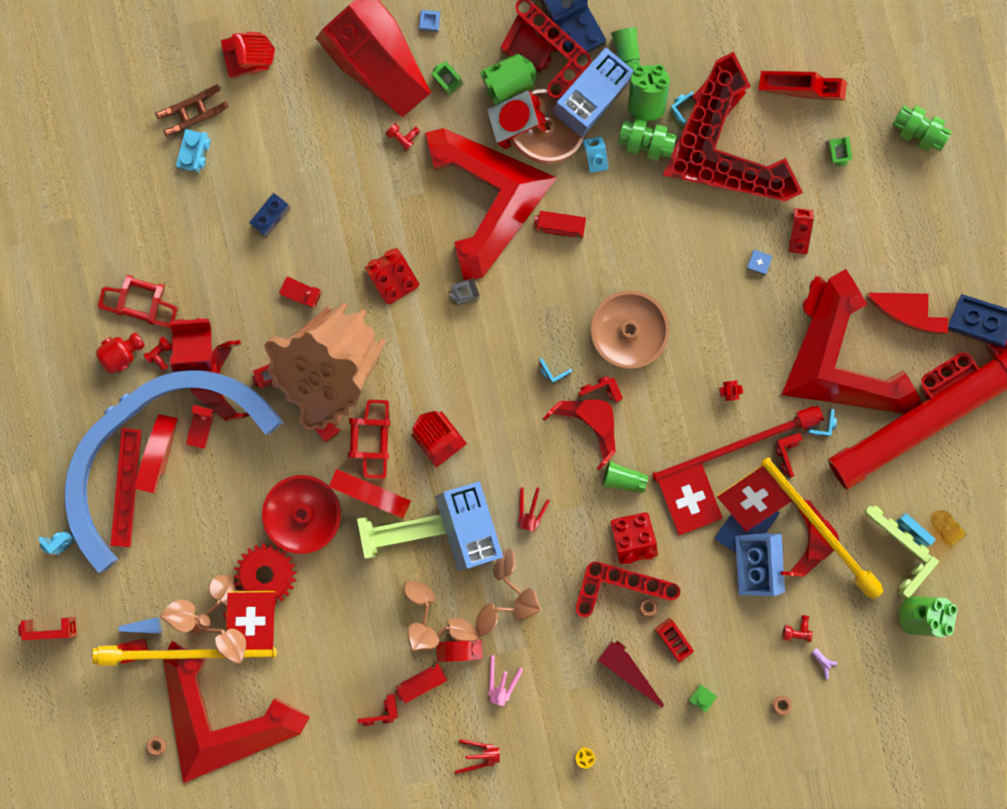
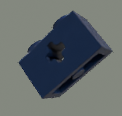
M273 193L249 223L267 238L291 207Z

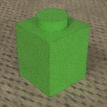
M699 683L688 700L706 713L717 696Z

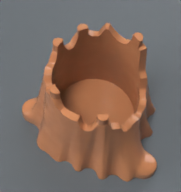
M343 302L339 307L332 309L328 305L288 338L282 339L273 336L265 343L264 348L270 358L268 372L272 377V385L285 393L286 402L298 405L300 408L299 422L307 430L325 429L328 423L337 425L340 422L341 415L348 416L351 407L357 404L363 385L378 363L386 341L380 339L378 343L375 342V332L371 327L365 325L364 317L367 312L364 309H360L358 313L344 315L345 310L348 308L346 303Z

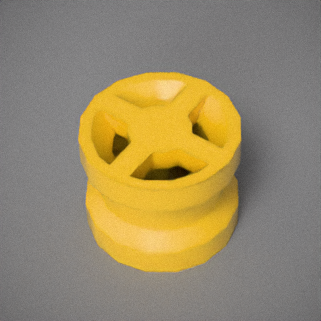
M581 748L576 752L575 760L579 767L587 769L593 766L595 755L591 749Z

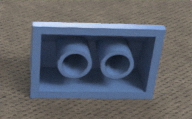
M761 533L735 536L739 595L776 596L784 593V575H780V571H784L782 534Z

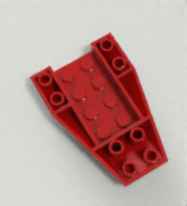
M380 0L353 1L330 21L315 38L342 71L401 117L407 115L431 94L395 18Z

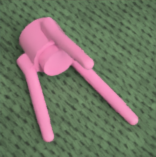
M491 655L488 696L491 697L489 702L504 706L505 701H509L510 694L523 669L519 668L507 692V689L504 688L507 676L506 671L503 672L500 686H495L494 689L495 663L494 655Z

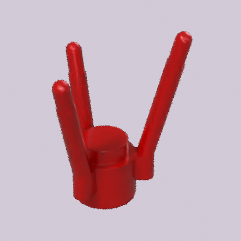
M539 487L535 490L529 514L525 513V515L524 488H520L518 522L521 529L534 532L535 527H539L540 521L550 503V500L547 499L536 519V516L533 514L538 499Z
M459 739V743L486 748L487 750H483V754L465 756V759H483L485 763L456 770L455 774L500 763L499 747L494 748V744Z

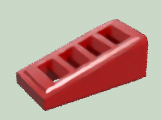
M668 618L654 629L678 663L695 652L671 618ZM674 633L677 634L676 636H674V637H673L672 639H670L669 641L667 640V638H669V637H670L671 635H673ZM681 639L682 642L677 644L675 647H672L674 643ZM683 646H686L685 650L679 654L676 653Z

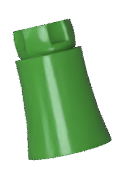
M637 27L612 32L611 36L619 59L633 70L634 67L641 66Z
M609 460L604 473L602 487L644 493L648 476Z

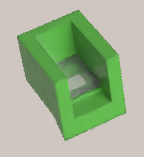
M447 61L443 64L439 63L431 73L433 79L445 91L448 97L463 85L461 77Z
M849 137L827 141L830 163H836V167L848 165L847 161L852 160Z

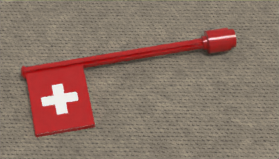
M811 406L796 412L794 420L662 471L653 472L652 478L660 485L678 534L682 535L723 519L702 463L795 427H801L802 431L819 425L821 421H824L820 407Z

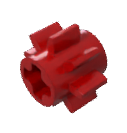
M737 380L723 382V387H719L720 397L725 396V401L740 400L739 395L743 394V386L738 385Z

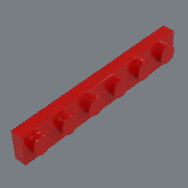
M121 429L110 546L131 547L137 492L134 486L139 471L142 440L141 429Z

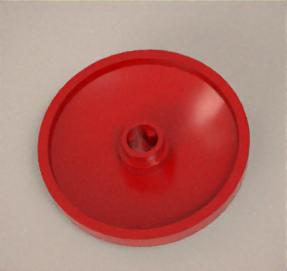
M309 475L287 477L278 482L265 498L262 508L263 526L272 542L285 551L295 554L316 552L329 544L338 532L341 523V505L333 489L324 481Z

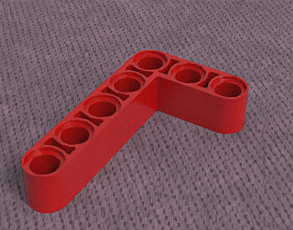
M518 0L515 4L518 16L569 61L547 87L548 95L552 99H560L591 65V57L530 0ZM522 3H527L530 6L527 13L519 11V6ZM537 16L543 17V25H534V18ZM552 29L559 32L558 38L554 40L548 37V32ZM567 42L573 45V50L569 53L562 50L563 44ZM585 56L588 59V63L580 66L577 63V58ZM568 70L575 73L574 79L570 81L564 78V73ZM559 85L562 88L561 93L553 95L550 91L552 86Z
M593 561L586 567L575 610L581 617H589L593 613L601 581L672 601L680 596L681 590L677 584ZM594 564L598 565L601 569L597 576L591 575L589 571L590 567ZM611 570L619 572V579L617 581L609 579L608 575ZM631 575H635L638 578V584L634 587L628 584V578ZM651 580L657 583V589L654 592H650L647 589V583ZM589 583L595 586V592L592 595H587L584 591L585 585ZM673 586L676 588L674 597L666 595L667 587ZM581 603L589 604L590 610L587 614L580 613L579 606Z

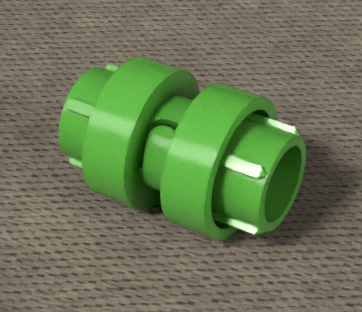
M903 105L892 126L901 130L898 136L907 141H910L912 137L918 139L919 143L917 146L927 152L931 147L941 151L952 132L943 127L945 120L936 115L932 119L925 117L926 110L918 105H915L913 109Z
M638 118L635 119V123L630 121L623 122L617 143L626 146V152L637 155L639 150L648 152L647 158L658 161L659 156L667 159L670 158L676 136L667 133L668 127L656 124L654 130L646 127L647 121Z

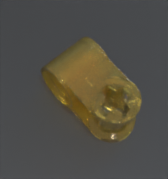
M937 510L932 513L931 523L951 548L967 536L964 529L948 511ZM939 515L945 516L943 518L944 523L938 522L940 520Z

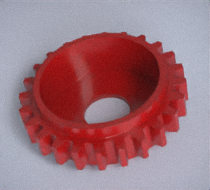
M262 543V548L254 545V551L248 548V555L241 554L244 558L243 561L237 560L240 567L234 568V570L239 571L238 575H234V578H239V582L235 585H241L242 588L239 591H275V604H277L276 599L284 601L283 595H290L287 590L294 589L291 582H297L293 578L297 571H292L296 564H290L289 562L292 560V556L287 558V551L281 553V548L277 547L275 550L273 549V544H270L269 548H266L265 543ZM261 566H268L273 571V579L269 583H260L256 578V572Z

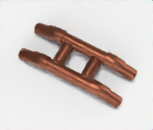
M215 84L191 98L155 112L158 120L172 116L177 112L182 120V123L164 129L165 137L181 133L228 109L229 105L226 101L208 111L203 103L204 100L221 90L220 86ZM196 104L200 114L189 119L185 108Z

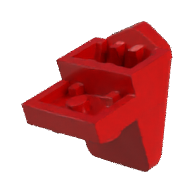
M261 32L235 33L230 38L220 40L229 78L232 79L246 74L253 75L270 70L269 66L273 63L275 48L266 35Z
M442 411L420 414L412 427L413 433L411 436L436 468L467 445L466 441Z

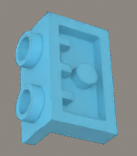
M185 130L176 163L177 168L199 173L200 169L204 168L206 162L204 157L205 150H209L211 143L207 133Z
M907 513L901 514L895 521L899 525L898 529L903 533L907 531L914 537L913 541L918 546L922 544L927 547L936 540Z
M58 532L51 540L41 536L38 538L41 543L39 545L46 554L50 553L51 555H60L76 541L73 534L67 532Z

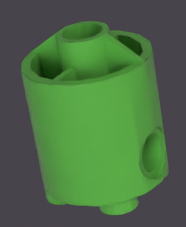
M518 53L483 69L480 75L488 87L486 90L489 97L497 105L525 91L534 90L537 73L532 62Z
M662 65L634 67L631 74L627 108L635 118L652 121L662 117L665 113L670 77Z
M910 596L901 605L899 620L903 630L910 635L945 637L952 635L954 632L958 609L955 604H952L946 598Z

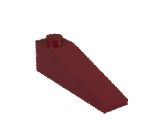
M618 640L615 643L610 641L597 660L662 708L664 706L663 702L630 655L624 651L626 646Z

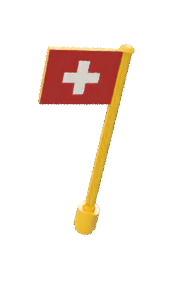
M765 458L761 462V466L717 495L720 502L746 532L793 501L856 575L855 584L864 595L873 600L882 594V584L870 570L865 571L860 568L771 462V458Z
M227 591L226 631L228 629H236L243 634L246 640L243 658L272 657L274 659L277 655V650L273 647L275 591ZM117 645L92 648V664H97L98 666H117L121 660L225 658L217 649L121 651V649L117 648Z

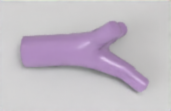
M816 648L811 654L820 663L825 679H828V669H831L830 665L836 666L837 662L828 660Z

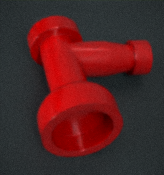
M395 123L386 131L385 135L388 138L394 137L404 147L403 150L407 152L413 146L412 140L420 133V130L415 126L404 137L399 132L400 127Z
M164 336L159 339V345L149 353L143 354L150 364L154 361L162 372L168 366L159 354L164 350L170 351L172 349V345Z
M802 615L800 631L793 630L791 626L785 625L783 641H790L791 638L811 642L813 631L808 630L810 616Z

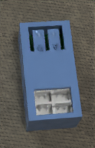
M605 48L558 100L552 113L583 138L631 82L633 69Z
M480 481L435 496L458 571L503 557Z

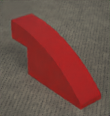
M761 71L758 90L793 97L845 101L847 81L843 78H824L817 72Z
M870 292L867 294V300L891 320L905 327L929 334L945 335L948 333V317H928L929 293Z
M158 414L141 461L134 489L156 494L160 475L164 476L178 418Z
M338 469L335 470L329 487L403 519L411 500Z

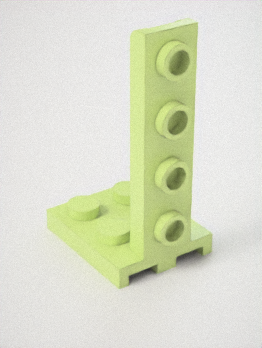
M869 505L864 511L865 515L923 562V564H917L911 571L913 576L910 579H905L898 587L900 591L897 594L903 599L909 598L939 561L934 556L928 554L930 551L924 545L920 544L918 546L913 541L914 537L907 531L904 533L898 529L899 525L891 518L887 520L882 516L884 512L875 505L873 507Z
M441 515L373 528L372 522L368 521L367 518L357 519L365 559L375 558V553H378L377 547L446 534Z

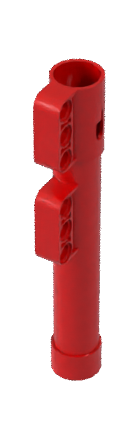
M1007 342L1004 348L987 343L986 348L993 357V360L980 368L968 353L962 352L929 371L922 377L920 389L927 398V401L850 448L846 447L828 458V464L843 488L846 490L865 480L872 472L1007 390ZM964 360L968 365L961 367L958 365V362ZM947 370L951 373V376L944 377L941 372ZM926 381H933L935 385L927 387L924 383Z

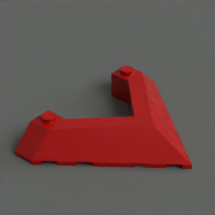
M734 51L715 61L663 176L786 202L803 193L786 157L766 166L715 149L733 96L751 87Z
M441 128L426 132L425 135L435 170L455 166L499 192L474 236L454 242L464 281L474 278V280L483 278L556 181L557 177L448 129Z
M847 269L828 278L822 297L819 300L781 395L905 414L922 404L904 370L885 380L836 367L850 315L868 305Z
M172 640L167 650L189 649ZM163 659L183 783L300 735L310 716L282 700L274 698L264 716L212 730L198 680V675L207 659Z

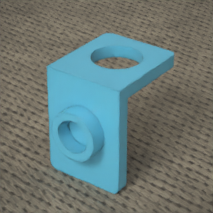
M693 91L686 96L682 94L674 100L675 104L670 108V111L682 127L687 122L677 108L692 98L694 95Z
M602 137L583 140L590 173L608 170L606 147ZM593 142H598V143H599L598 145H595V146H590V145H589L590 143H593Z
M542 358L539 359L542 365L540 370L544 378L549 377L552 384L572 373V370L569 369L553 378Z
M834 409L829 410L826 432L807 430L806 434L831 436L832 430L836 428L837 421L834 418Z

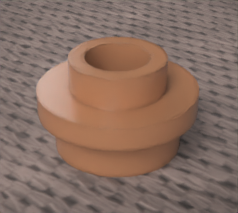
M644 598L640 601L638 610L642 616L649 618L657 613L658 605L654 599ZM646 604L652 606L650 611H645L644 606Z
M777 696L773 700L772 709L777 715L784 716L791 711L792 703L788 697ZM780 702L785 703V707L783 709L778 708V704Z
M160 736L150 738L146 744L147 751L152 756L162 755L167 747L166 741ZM155 742H158L160 744V748L158 750L154 749L153 747Z

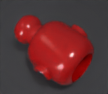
M132 333L127 340H124L122 337H114L113 339L110 337L101 342V346L96 350L95 354L101 366L108 374L121 373L124 369L129 368L128 365L133 362V352L142 350L145 347V343L138 333Z

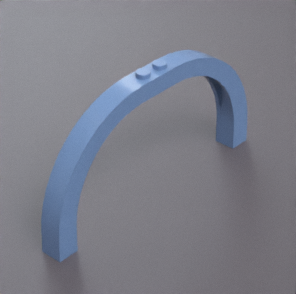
M181 371L152 379L132 393H126L119 399V404L115 407L111 406L104 411L105 415L90 428L76 448L70 462L65 484V505L69 526L79 548L98 573L105 572L118 561V558L97 532L90 515L87 499V484L91 466L105 441L153 400L172 391L189 388L209 389L229 397L252 417L266 435H270L284 421L262 396L244 383L231 377L206 371Z

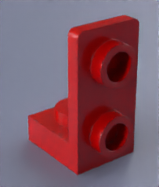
M793 208V225L788 251L790 253L808 254L814 222L813 210Z
M287 276L279 294L315 310L322 291L319 288L308 286Z
M609 376L599 379V384L591 386V384L580 387L581 391L577 393L578 397H581L608 385L609 389H606L609 399H614L615 403L623 400L615 378L610 379Z
M193 405L191 413L194 415L186 444L205 449L215 411Z
M800 433L777 440V445L774 446L777 456H781L783 464H781L784 475H788V478L794 477V473L785 446L788 449L799 446L798 442L803 440Z
M146 638L117 645V648L121 649V651H149ZM121 660L120 663L124 664L137 660Z
M387 694V699H383L384 710L388 711L389 714L358 718V723H362L363 726L375 725L374 721L382 720V724L393 723L394 719L398 718L396 695Z

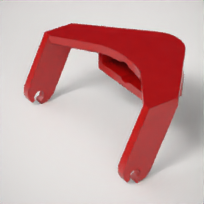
M241 340L227 341L217 345L212 352V369L197 371L220 374L221 368L231 349L241 345ZM190 388L194 396L214 410L225 421L241 420L249 417L247 412L237 413L226 401L223 394L209 389Z
M604 400L559 401L542 418L543 421H546L553 414L575 417L585 422L595 432L599 441L603 461L596 468L598 471L616 453L613 409Z
M803 499L839 541L838 533L828 520L824 519L810 500ZM799 508L798 510L808 528L807 548L791 571H780V575L805 577L822 560H825L835 551Z

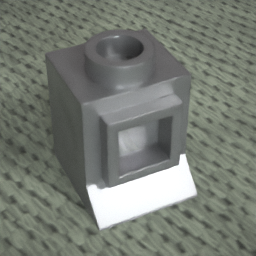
M474 278L452 285V291H449L452 302H457L458 306L480 299Z

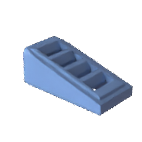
M159 617L118 627L121 632L163 633Z

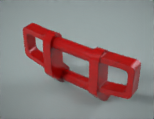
M128 274L121 288L103 287L98 302V308L113 312L116 315L122 316L123 314L147 321L151 325L156 324L171 328L170 323L156 320L159 304L172 309L171 321L176 320L178 312L176 305L161 300L165 285L160 283L156 285L138 280ZM131 286L155 292L149 314L125 307ZM106 291L120 293L116 308L104 304Z
M370 399L366 403L364 419L349 418L351 430L348 458L363 459V471L366 478L385 479L387 477V459H389L388 426L391 424V420H389V401ZM371 404H385V420L368 419ZM359 425L381 426L380 453L358 452ZM366 459H384L383 474H368Z

